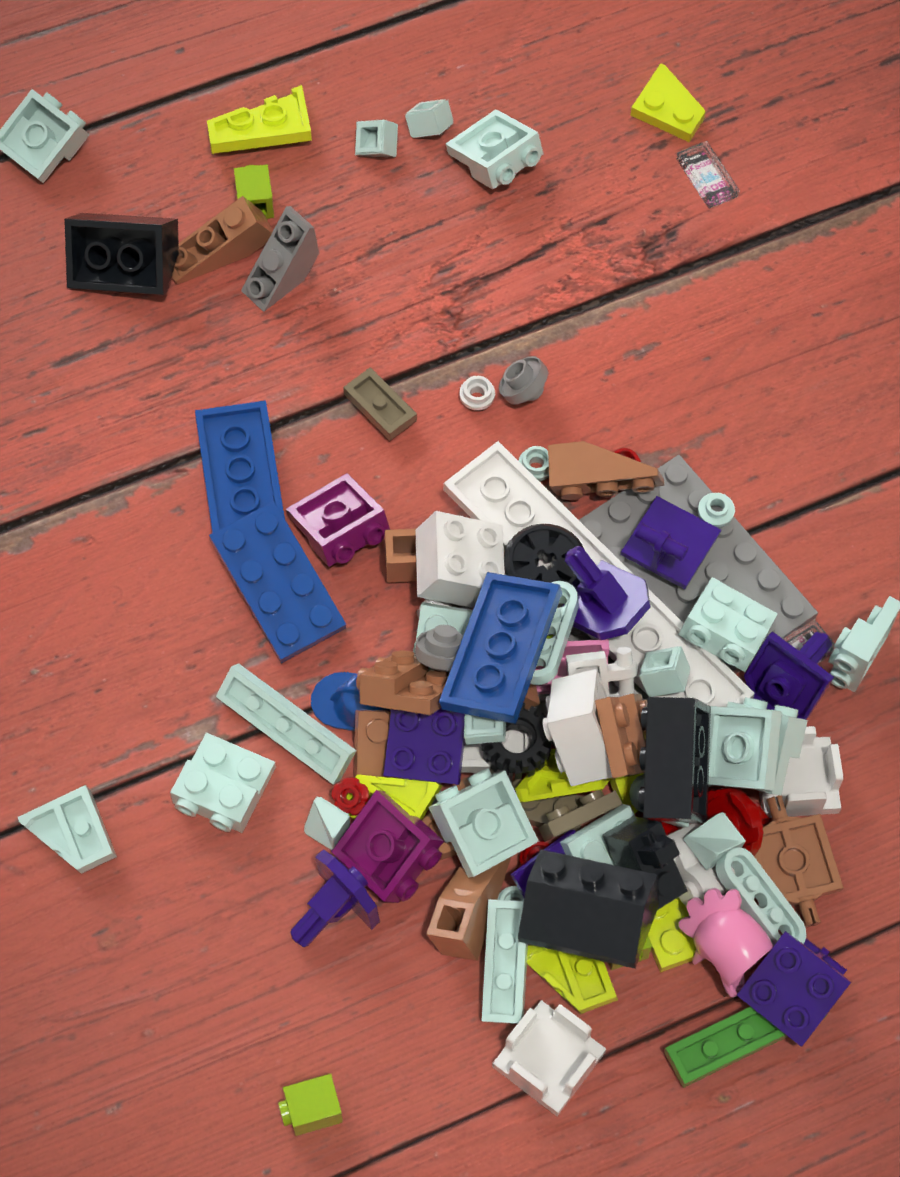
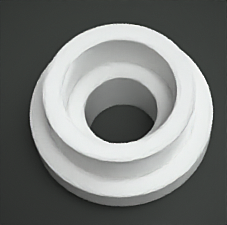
M472 376L461 385L460 400L464 406L471 410L486 409L495 399L494 386L483 376ZM481 393L483 396L474 397L472 394Z

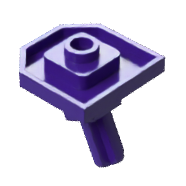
M576 546L565 554L566 564L581 582L576 589L579 607L573 627L600 640L628 634L651 607L646 581L603 560L596 565L581 546Z
M772 631L766 637L744 675L747 686L755 693L753 699L768 702L766 710H774L775 705L799 710L797 718L807 720L834 679V676L818 665V662L832 648L829 636L825 633L815 632L802 648L797 650Z
M323 849L315 856L319 875L326 883L307 903L311 908L290 932L292 939L302 947L309 946L329 923L338 922L351 909L371 930L380 923L377 905L367 893L365 887L368 885V882L354 866L348 870L333 855Z

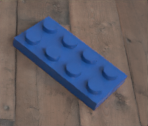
M266 400L195 410L212 533L275 501L285 518Z
M275 501L209 535L210 541L281 664L346 629L343 617Z
M487 572L439 700L442 710L517 723L562 595L560 584Z

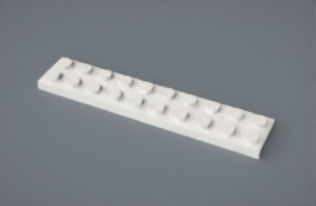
M499 441L443 483V490L471 518L503 526L504 551L513 536L522 529L535 524H554L572 532L580 540L585 551L596 565L603 560L633 574ZM541 558L539 559L538 567L544 565L547 570L551 569L552 561L546 562ZM649 589L650 609L628 634L609 638V657L614 662L617 661L616 650L618 648L630 647L632 649V659L637 662V675L634 677V682L645 693L646 691L639 674L646 652L682 646L690 666L685 691L656 697L696 698L709 706L727 707L728 701L744 704L745 697H754L755 693L719 657L678 635L684 623ZM587 634L592 640H600Z

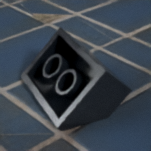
M80 213L64 219L67 288L166 294L179 254L178 219Z
M648 697L647 707L642 708L641 727L643 731H646V747H641L639 761L641 770L645 771V787H640L638 806L640 811H644L643 818L704 824L708 820L711 706L696 698Z
M540 849L527 880L518 941L636 969L659 907L657 874Z

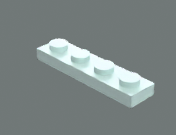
M238 663L231 666L216 697L330 783L335 784L339 782L357 750Z

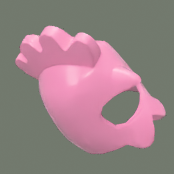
M711 888L704 894V902L696 897L688 901L686 908L690 916L682 918L679 921V927L686 935L693 938L696 947L693 964L696 965L704 959L709 960L719 972L725 991L733 998L738 994L736 991H740L745 985L744 973L771 950L773 944L760 924L740 908L742 898L738 890L730 889L723 896L719 889Z

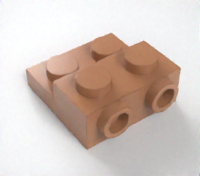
M405 650L392 652V655L388 658L379 657L373 667L361 668L359 670L356 685L358 690H360V704L431 715L441 708L439 700L449 673L436 670L429 671V667L419 662L414 652Z
M633 693L620 697H606L595 700L612 778L645 773L640 768L639 759L641 747H646V731H643L641 727V712L643 707H647V699L643 700L641 694Z

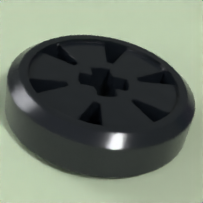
M554 524L531 525L515 534L508 543L504 554L505 575L549 583L564 581L577 589L581 582L566 564L565 554L574 547H583V545L572 532ZM543 558L546 562L552 561L551 569L547 570L544 565L538 567L539 559Z

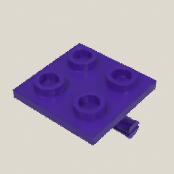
M656 496L620 555L686 589L720 535L721 529Z
M442 708L431 715L391 709L383 776L460 785L465 744V714L442 710Z
M785 931L738 992L737 996L802 1047L851 984V981L843 976L848 969H845L829 956V950L825 947L822 949L818 948L807 938L805 943L802 944Z

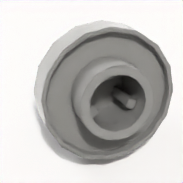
M535 356L515 361L504 372L499 384L500 394L510 404H521L538 399L544 391L549 373L546 365Z
M450 625L436 626L434 629L421 633L417 637L415 656L419 662L433 670L448 672L452 668L464 635Z

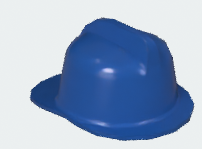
M336 672L328 675L316 684L311 694V707L315 716L323 724L338 729L355 731V710L391 709L360 704V690H358L356 685L358 674Z

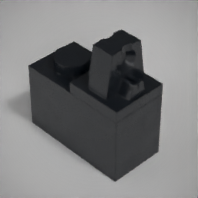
M633 816L602 835L616 866L657 874L659 907L657 910L687 892V888L674 861V858L679 856L680 852L675 841L667 837L661 822Z

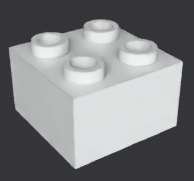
M435 511L415 530L417 597L474 608L487 572L505 575L503 526L501 524Z
M597 669L552 679L550 696H546L548 715L546 718H543L544 733L548 741H554L558 769L561 773L566 772L571 786L612 777L595 700L607 697Z

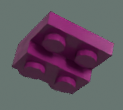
M348 473L286 508L290 520L308 538L311 549L328 567L337 562L341 564L347 563L353 558L355 551L367 544H379L385 538V530H390L384 509Z
M376 790L331 852L349 869L354 866L367 880V886L384 902L399 903L400 900L407 901L415 894L419 887L415 880L423 869L430 870L438 863L442 856L438 849L444 840L420 818L409 815L384 791Z

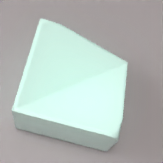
M446 99L419 102L405 114L409 132L413 138L440 135L453 124L450 105Z
M387 120L357 121L355 155L396 157L398 124Z
M682 646L646 652L639 677L649 697L685 691L690 666Z
M317 796L313 801L305 823L304 832L325 847L333 850L350 827V816L327 800Z
M723 812L713 816L683 839L706 870L715 867L716 862L729 850L737 847L742 848L746 842Z

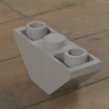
M286 206L241 289L263 312L305 280L319 255L314 227L291 206Z

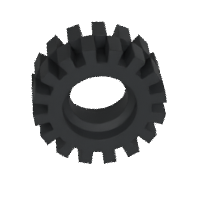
M523 703L517 723L506 722V732L517 728L526 731L530 735L532 744L526 751L521 753L510 752L503 746L502 742L481 743V751H484L483 758L486 763L491 762L490 769L495 773L500 769L506 771L508 776L509 773H515V779H522V773L526 772L528 777L535 775L536 768L541 770L545 766V760H548L550 756L552 741H548L545 736L543 718H546L543 713L538 716V708L531 706L530 710H526L525 703Z

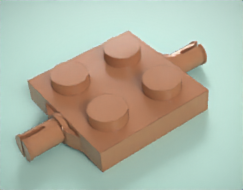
M778 795L776 798L771 797L766 800L773 821L763 827L764 834L761 848L755 855V858L790 905H799L805 927L820 924L821 920L819 919L814 901L821 896L841 892L843 889L842 881L821 814L804 818L788 817L783 797Z

